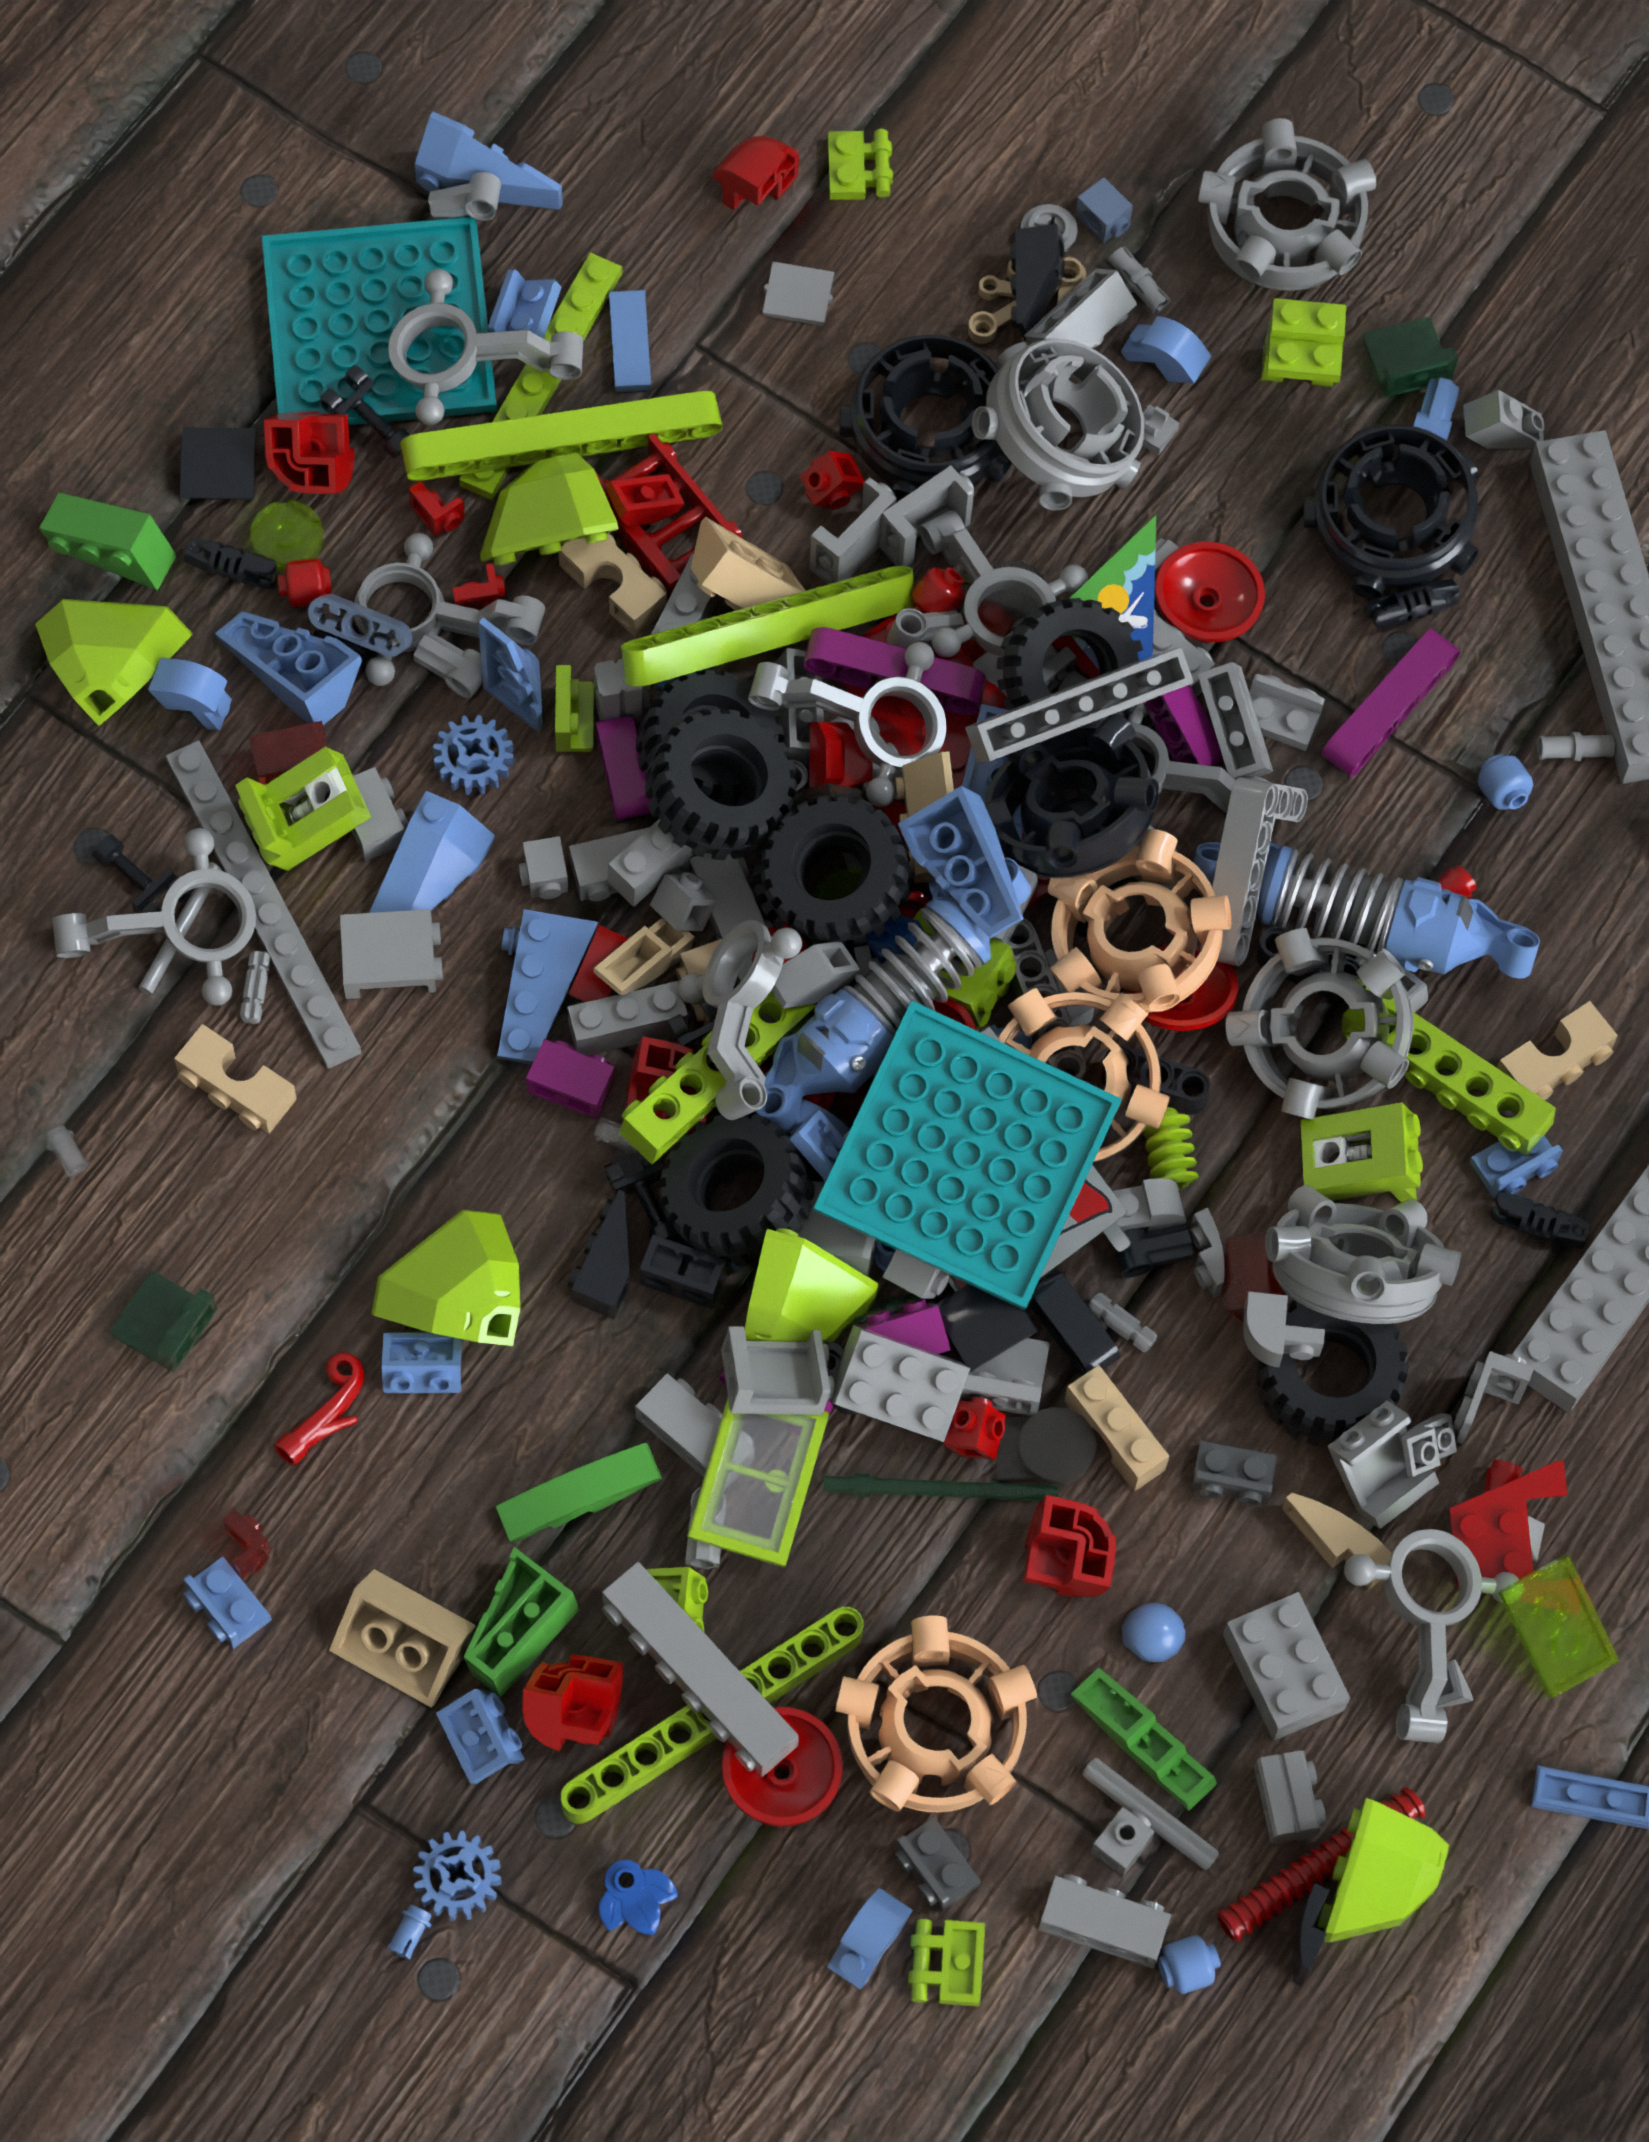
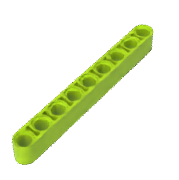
M698 391L418 433L402 439L400 446L408 479L423 481L528 465L539 460L572 453L588 456L647 447L648 436L653 433L662 443L665 441L673 443L706 438L718 434L723 429L715 393L712 391Z
M907 566L884 568L625 642L621 645L625 683L636 687L651 685L807 640L810 638L811 631L818 627L842 630L897 614L906 608L913 609V569Z
M840 1607L740 1672L765 1700L771 1704L854 1650L862 1639L863 1618L856 1609ZM848 1622L855 1627L856 1631L850 1636H842L836 1632L835 1627L839 1623ZM814 1643L822 1648L823 1653L818 1657L810 1658L802 1652V1648L807 1644ZM775 1665H783L789 1669L790 1674L786 1678L776 1679L770 1675L769 1669ZM688 1706L671 1715L569 1781L561 1792V1808L564 1816L570 1822L583 1824L606 1811L717 1739L708 1727L710 1722L702 1716L703 1712L701 1710L695 1713ZM676 1729H683L691 1737L687 1742L677 1744L670 1740L669 1735ZM642 1751H651L657 1756V1760L651 1765H641L635 1758ZM616 1772L624 1780L617 1787H608L602 1782V1778L607 1773ZM575 1794H583L590 1799V1803L583 1809L572 1808L568 1801Z

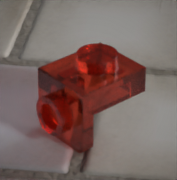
M992 599L978 607L979 619L987 630L1001 637L1007 636L1012 631L1011 627L1016 621ZM963 617L964 625H966L965 617ZM973 639L961 643V649L973 661H976L987 652Z
M233 1509L223 1519L225 1531L246 1550L234 1563L237 1574L244 1578L249 1572L255 1574L266 1564L269 1559L267 1554L270 1552L268 1540L261 1534L263 1531L261 1525L249 1514L242 1517Z

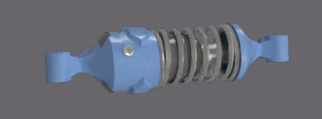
M1219 842L1199 844L1193 861L1205 874L1211 886L1213 885L1221 845ZM1270 843L1256 911L1263 925L1284 928L1291 909L1295 906L1299 907L1295 929L1305 927L1310 911L1317 912L1313 930L1315 939L1321 936L1324 926H1326L1327 930L1331 932V938L1339 939L1340 935H1343L1348 942L1366 945V948L1372 952L1374 948H1378L1377 953L1383 948L1396 958L1403 969L1416 972L1418 969L1444 975L1462 963L1484 955H1490L1498 963L1501 972L1510 977L1526 978L1532 972L1540 938L1526 927L1499 919L1480 900L1467 899L1464 895L1443 890L1440 883L1417 877L1414 881L1405 879V882L1402 878L1398 877L1392 883L1385 881L1383 873L1377 874L1375 878L1368 877L1365 868L1358 870L1355 877L1350 876V867L1347 863L1340 866L1332 885H1330L1332 876V862L1330 858L1323 860L1313 881L1315 858L1312 853L1304 857L1296 874L1299 860L1297 849L1293 851V848L1287 846L1280 847Z
M1004 858L1020 905L1030 896L1031 884L1015 860ZM937 885L932 900L921 910L922 918L935 932L931 938L915 923H908L909 931L923 944L918 951L903 937L895 936L896 944L908 956L893 954L888 949H882V956L886 959L882 965L869 962L870 971L864 977L855 974L857 984L853 988L844 986L836 994H829L817 1004L815 1015L796 1034L780 1039L774 1054L772 1067L765 1074L764 1086L767 1091V1101L763 1108L756 1111L759 1115L767 1117L771 1123L776 1122L786 1133H790L800 1121V1107L803 1096L829 1092L855 1093L872 1075L876 1076L911 1000L935 1011L932 1000L941 1003L948 1001V994L944 985L948 988L959 990L961 988V980L957 973L972 977L974 975V968L981 969L990 960V937L959 906V903L945 889ZM956 955H958L967 969L963 968L952 959ZM945 968L953 982L939 972ZM935 987L939 991L940 995L935 992Z

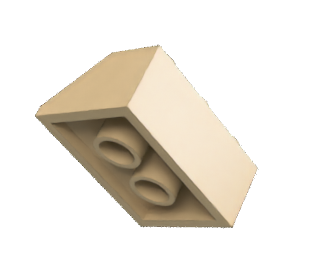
M707 517L702 520L691 563V570L699 580L697 586L711 597H715L716 594L725 598L724 601L736 611L805 591L787 564Z
M949 751L940 752L902 765L901 777H895L897 800L904 799L906 813L899 814L900 822L954 790ZM908 850L911 859L909 865L913 871L914 883L935 881L936 879L912 857L910 850Z
M373 1569L354 1588L329 1651L432 1708L464 1657L476 1625Z

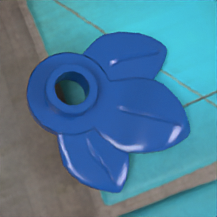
M631 1860L616 1861L609 1866L605 1873L604 1883L606 1892L599 1901V1916L607 1930H613L626 1921L636 1931L653 1935L660 1921L659 1903L669 1902L677 1898L676 1888L666 1874L659 1870H642L637 1863ZM623 1872L629 1873L632 1877V1883L627 1888L621 1887L618 1881L619 1876Z

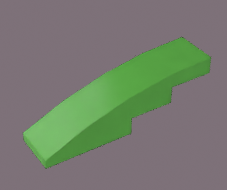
M643 1443L565 1473L497 1505L496 1508L509 1541L518 1543L549 1526L557 1528L588 1511L596 1513L661 1480L662 1477L649 1445Z
M1096 1669L1071 1693L1072 1698L1098 1726L1188 1811L1217 1785L1215 1777L1187 1754L1185 1745L1157 1723L1155 1714L1102 1669Z

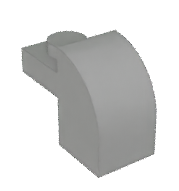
M1162 1178L1143 1180L1142 1186L1113 1191L1128 1212L1116 1221L1123 1231L1144 1227L1145 1232H1151L1186 1224L1178 1185L1173 1180Z
M1248 1292L1244 1308L1243 1335L1247 1347L1257 1359L1270 1366L1279 1367L1283 1353L1290 1354V1357L1298 1360H1309L1313 1356H1320L1324 1345L1325 1329L1286 1325L1288 1296Z

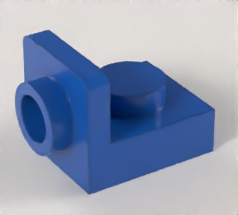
M899 916L895 922L888 919L884 923L886 931L879 936L873 931L866 937L868 944L881 964L886 961L882 956V949H888L893 954H906L896 944L895 936L903 937L912 947L918 939L908 929V923H915L925 933L918 920Z

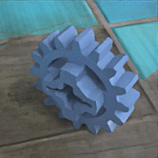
M465 715L462 716V725L457 726L454 722L450 721L448 723L449 733L442 731L438 733L439 743L433 745L434 755L437 756L434 758V767L440 770V780L442 782L451 779V789L453 791L462 785L465 786V794L470 795L472 788L478 787L482 795L485 794V785L490 784L497 789L499 787L498 777L508 779L509 768L507 766L514 765V755L511 754L513 752V742L507 740V730L505 728L496 731V721L494 719L485 725L482 723V716L477 715L475 723H469ZM492 743L498 750V757H496L494 751L491 750L490 745ZM449 753L453 754V759L456 760L457 765L455 767L449 760Z
M460 1831L457 1840H452L449 1833L445 1832L443 1835L444 1843L439 1845L433 1839L429 1841L432 1851L430 1854L419 1852L418 1858L424 1866L414 1867L413 1872L414 1876L423 1878V1880L414 1884L416 1892H426L421 1902L424 1907L434 1903L433 1911L435 1916L438 1917L444 1910H447L450 1921H455L457 1912H463L465 1918L470 1920L471 1909L476 1907L484 1913L486 1906L483 1900L487 1898L495 1901L497 1898L496 1892L491 1886L501 1885V1876L492 1874V1872L500 1869L499 1860H489L494 1853L493 1848L490 1845L481 1849L480 1836L477 1835L471 1842L466 1841L465 1831ZM460 1851L458 1855L447 1858L443 1856L450 1852ZM477 1859L484 1868V1880L473 1871ZM460 1869L464 1870L465 1880L458 1878L455 1883L451 1882L450 1872L457 1874ZM431 1872L442 1881L438 1893L431 1885ZM467 1894L472 1896L462 1901H455L460 1896Z

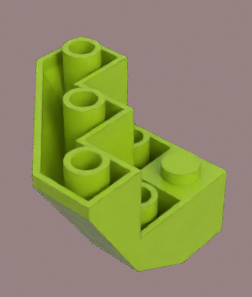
M578 453L555 456L532 463L500 492L480 553L481 562L494 560L495 566L506 565L516 562L515 556L530 550L539 549L540 555H547L562 551V544L576 539L585 538L586 544L608 540L607 534L618 530V524L594 468Z
M62 599L35 624L51 667L72 698L98 726L122 707L154 676L160 658L170 659L193 634L168 606Z
M461 1210L378 1276L371 1314L433 1334L479 1343L513 1346L520 1313L519 1263L501 1215Z
M779 1228L773 1231L767 1229L745 1324L746 1341L807 1342L812 1330H820L823 1344L826 1342L834 1343L875 1304L878 1283L807 1239L799 1237L792 1230Z
M1366 1798L1361 1809L1353 1808L1347 1832L1354 1833L1352 1843L1346 1857L1338 1856L1332 1876L1333 1880L1339 1881L1337 1891L1331 1905L1323 1904L1317 1927L1324 1928L1323 1932L1327 1933L1324 1942L1330 1943L1400 1926L1437 1889L1445 1865L1449 1844L1432 1828L1374 1800Z

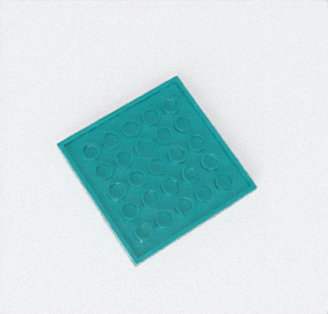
M472 217L262 236L278 414L300 411H319L320 414H329L319 404L320 396L330 388L341 397L343 402L349 399L356 391L345 382L343 377L353 365H356L366 373L369 379L371 378L375 382L373 390L364 398V402L366 401L369 407H372L375 410L374 412H377L382 417V420L384 419L385 422L418 419L415 409L419 400L424 398V391L411 385L396 372L390 361L388 346L390 336L398 322L412 310L430 304V295L425 290L424 279L433 269L447 271L453 280L452 290L445 296L444 304L453 305L464 311L472 320L477 334L489 333L477 221ZM437 326L422 332L412 341L408 348L406 356L407 365L417 372L426 374L438 373L448 369L460 358L464 350V334L451 326ZM492 360L477 361L473 372L462 384L448 391L438 392V399L444 405V416L497 412ZM351 410L348 413V425L367 424L363 420L364 418H361V415L359 416L356 413V410Z
M911 1000L813 1211L1025 1310L1122 1099Z

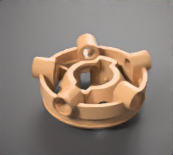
M1148 829L1143 836L1141 845H1136L1128 854L1112 865L1084 876L1050 879L1048 893L1058 899L1053 912L1051 930L1052 943L1058 961L1049 970L1067 993L1075 992L1079 989L1082 993L1098 995L1114 1002L1120 995L1121 988L1128 991L1143 992L1125 995L1145 1012L1150 1013L1165 1011L1174 1007L1195 992L1207 979L1219 957L1223 930L1231 928L1230 903L1227 895H1215L1210 882L1197 865L1182 854L1175 852L1177 839L1173 835L1161 830ZM1136 875H1141L1143 880L1175 886L1170 890L1156 883L1141 881L1128 883L1114 890L1107 888L1115 882ZM1194 888L1201 894L1202 898H1193L1190 910L1183 898ZM1143 895L1147 905L1163 907L1166 915L1165 928L1174 935L1172 942L1164 951L1151 945L1141 951L1126 952L1116 949L1106 939L1108 927L1117 916L1130 909L1126 897ZM1087 920L1089 924L1087 940L1090 956L1098 971L1108 980L1105 991L1101 990L1105 986L1088 959L1077 947L1073 949L1074 932L1078 921L1085 923ZM1199 939L1203 949L1198 957L1195 958L1197 940Z
M1037 988L1028 991L1008 1005L1014 1018L1000 1034V1041L1044 1063L1055 1051L1063 1047H1085L1091 1040L1095 1041L1096 1039L1102 1042L1100 1046L1102 1049L1108 1047L1111 1050L1102 1061L1107 1074L1104 1091L1122 1099L1111 1123L1113 1129L1120 1134L1121 1138L1099 1149L1094 1162L1106 1159L1125 1149L1142 1133L1147 1125L1156 1129L1159 1128L1170 1096L1160 1093L1161 1070L1159 1059L1150 1036L1141 1025L1148 1015L1141 1007L1122 992L1113 1002L1098 995L1079 992L1061 993L1043 998ZM1068 1006H1086L1105 1011L1100 1020L1111 1028V1031L1106 1034L1095 1026L1086 1024L1074 1027L1059 1026L1044 1033L1031 1046L1030 1050L1025 1048L1024 1045L1014 1042L1022 1030L1026 1036H1032L1058 1019L1053 1010ZM1117 1034L1128 1043L1134 1035L1137 1036L1145 1051L1150 1074L1149 1088L1137 1084L1129 1102L1125 1117L1136 1122L1127 1133L1115 1121L1126 1106L1132 1089V1083L1128 1082L1126 1066L1130 1065L1129 1059L1123 1049L1113 1040Z
M923 1616L911 1621L912 1635L900 1638L880 1650L866 1664L857 1679L843 1677L836 1712L848 1714V1737L855 1760L873 1785L870 1794L878 1802L895 1811H901L904 1806L923 1812H951L971 1806L983 1799L992 1805L1005 1796L1017 1783L1010 1773L1018 1761L1025 1739L1027 1726L1025 1702L1037 1698L1032 1678L1024 1664L1010 1669L994 1651L984 1644L967 1636L948 1632L947 1619L945 1617ZM949 1657L964 1661L977 1669L968 1680L951 1671L936 1669L920 1671L918 1667L948 1665ZM912 1659V1668L901 1675L893 1668L904 1661ZM885 1674L892 1684L887 1689V1696L880 1710L882 1725L878 1731V1740L882 1750H878L875 1754L867 1757L862 1746L859 1727L870 1729L879 1685L875 1684V1682ZM984 1674L989 1678L987 1689L1001 1721L1011 1717L1012 1741L1003 1764L993 1754L986 1757L992 1742L990 1728L993 1724V1715L988 1701L975 1686L981 1681ZM941 1686L948 1688V1692L963 1699L971 1713V1725L967 1736L972 1743L973 1750L958 1760L949 1749L933 1751L916 1744L908 1735L903 1718L908 1702L905 1698H908L910 1693L928 1690V1687ZM887 1759V1765L882 1773L879 1774L873 1766L881 1764L882 1761ZM925 1775L940 1776L941 1786L953 1784L966 1778L964 1788L968 1793L946 1798H930L915 1795L919 1784H921L922 1777Z

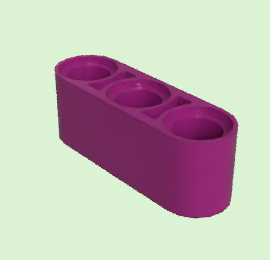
M1190 685L1143 702L1174 762L1222 767L1225 764L1216 733Z
M632 715L595 722L598 744L616 821L651 815L648 808L651 799L645 796L646 772L640 770L637 761L640 753L636 751L637 732Z

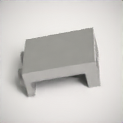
M950 465L882 513L879 547L896 566L911 567L914 565L916 538L920 536L919 526L950 510H954L960 516L965 527L970 525L974 487L968 477L964 474L959 475Z
M869 477L863 485L862 513L840 537L836 538L822 526L811 535L809 569L828 584L849 579L879 548L882 513L896 504L897 498L893 491L884 483H877Z
M431 909L340 915L345 999L361 998L360 989L426 985L428 986L429 993L436 992V980H443L442 957H434V945H441L440 922L432 923Z
M728 1327L721 1348L731 1413L823 1414L827 1400L832 1399L834 1395L833 1376H828L829 1349L827 1344L822 1343L820 1330H812L807 1342L746 1341L744 1327Z
M1385 1401L1382 1405L1375 1408L1369 1415L1327 1446L1357 1513L1379 1529L1439 1484L1435 1472L1431 1469L1414 1477L1407 1476L1402 1437L1407 1433L1405 1426L1411 1420L1406 1412L1389 1401Z

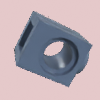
M1104 177L1078 196L1075 216L1104 244L1113 236L1120 237L1128 230L1131 225L1133 205Z

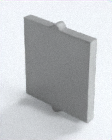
M773 262L769 283L764 285L766 298L762 316L824 326L828 304L833 302L831 289L834 272Z

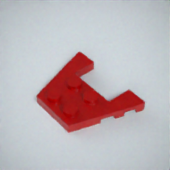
M1564 1460L1550 1463L1448 1508L1451 1535L1462 1541L1472 1552L1479 1565L1481 1577L1494 1578V1576L1501 1572L1513 1573L1519 1578L1522 1585L1521 1594L1515 1601L1570 1614H1580L1576 1578L1535 1582L1526 1500L1567 1496ZM1455 1573L1456 1587H1459L1458 1578Z

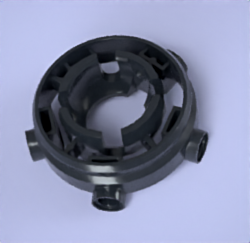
M926 334L899 339L878 352L865 366L854 389L851 405H840V437L853 438L855 447L864 462L878 476L891 483L890 489L897 498L896 503L950 465L959 475H966L972 484L983 477L997 484L1004 478L1012 465V462L1005 455L997 440L977 438L971 445L970 453L967 456L963 455L961 449L969 444L975 436L972 429L974 412L980 406H987L989 385L1002 366L997 362H993L977 347L954 337ZM931 357L947 359V371L935 372L930 367ZM880 374L885 378L879 410L882 420L881 434L876 437L873 433L874 389L867 388ZM958 393L967 402L965 408L960 412L961 424L949 431L936 433L934 447L917 444L918 430L907 424L905 425L900 420L905 406L911 400L920 396L935 395L948 400ZM951 455V457L953 458L952 461L947 462H930V458H939Z
M1397 424L1369 426L1357 431L1352 438L1348 439L1333 453L1320 476L1316 494L1304 495V528H1316L1319 539L1329 556L1342 569L1355 577L1351 586L1352 590L1357 595L1366 599L1373 600L1383 596L1386 587H1405L1427 582L1443 574L1448 569L1462 576L1473 564L1479 552V548L1470 543L1475 531L1478 513V497L1474 481L1478 479L1479 473L1472 459L1464 451H1458L1444 438L1426 429ZM1394 445H1399L1397 458L1392 461ZM1358 454L1359 461L1354 466L1348 460ZM1337 470L1344 474L1345 477H1348L1344 488V501L1347 509V519L1355 531L1351 532L1347 538L1337 529L1338 482H1330ZM1367 482L1378 489L1387 485L1407 486L1416 491L1424 501L1426 507L1425 520L1413 526L1412 535L1396 539L1395 528L1382 526L1365 514L1366 502L1359 494V490ZM1465 488L1467 511L1464 519L1461 522L1454 517L1446 527L1450 496ZM1363 539L1373 546L1362 544L1360 549L1356 547V544ZM1434 545V550L1411 558L1394 559V553L1389 552L1406 551L1417 547L1427 552Z
M1114 713L1109 715L1097 729H1073L1004 756L1007 761L999 768L990 782L984 805L995 827L1001 849L1007 858L1015 860L1018 865L1036 873L1037 876L1059 879L1074 878L1097 872L1112 865L1128 854L1139 843L1152 821L1154 811L1159 802L1160 793L1158 782L1151 777L1142 752L1132 742L1136 733L1127 719ZM1075 771L1088 773L1095 788L1091 799L1096 807L1081 817L1073 810L1062 813L1050 812L1061 803L1080 797L1081 789ZM1020 804L1021 825L1025 835L1022 840H1020L1012 820V816Z

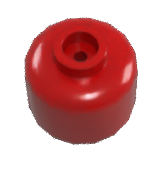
M318 558L288 561L285 565V574L278 575L280 597L288 596L289 604L294 608L309 607L316 598L325 594H332L329 566H323Z
M936 567L931 568L912 590L914 609L921 613L957 611L966 598V590L962 584L964 582L963 577L956 570L949 567L945 570Z

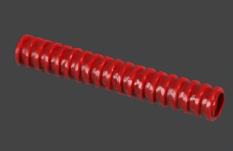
M1403 1787L1400 1790V1795L1395 1793L1391 1795L1390 1802L1384 1800L1380 1803L1414 1820L1415 1818L1423 1819L1426 1815L1422 1801L1408 1787ZM1343 1827L1340 1830L1339 1836L1333 1834L1329 1838L1330 1842L1323 1841L1320 1843L1319 1849L1312 1848L1309 1851V1856L1304 1854L1300 1856L1299 1863L1291 1862L1288 1870L1285 1868L1279 1870L1278 1877L1275 1875L1270 1876L1268 1879L1269 1883L1261 1882L1258 1885L1259 1889L1257 1891L1255 1889L1249 1890L1248 1897L1240 1896L1237 1904L1232 1902L1228 1905L1227 1911L1223 1909L1218 1911V1921L1226 1935L1231 1940L1240 1942L1243 1934L1248 1936L1252 1934L1253 1927L1259 1929L1263 1925L1262 1921H1271L1274 1913L1277 1915L1283 1913L1284 1906L1290 1908L1294 1904L1293 1900L1301 1901L1304 1898L1303 1894L1305 1892L1310 1894L1315 1883L1323 1886L1325 1879L1332 1880L1338 1856L1346 1857L1354 1833L1347 1832V1828Z

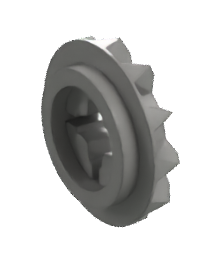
M1052 204L1039 205L1028 211L1022 219L1021 228L1050 225L1051 222L1058 224L1065 241V252L1067 253L1070 246L1076 241L1077 224L1071 213L1060 206Z

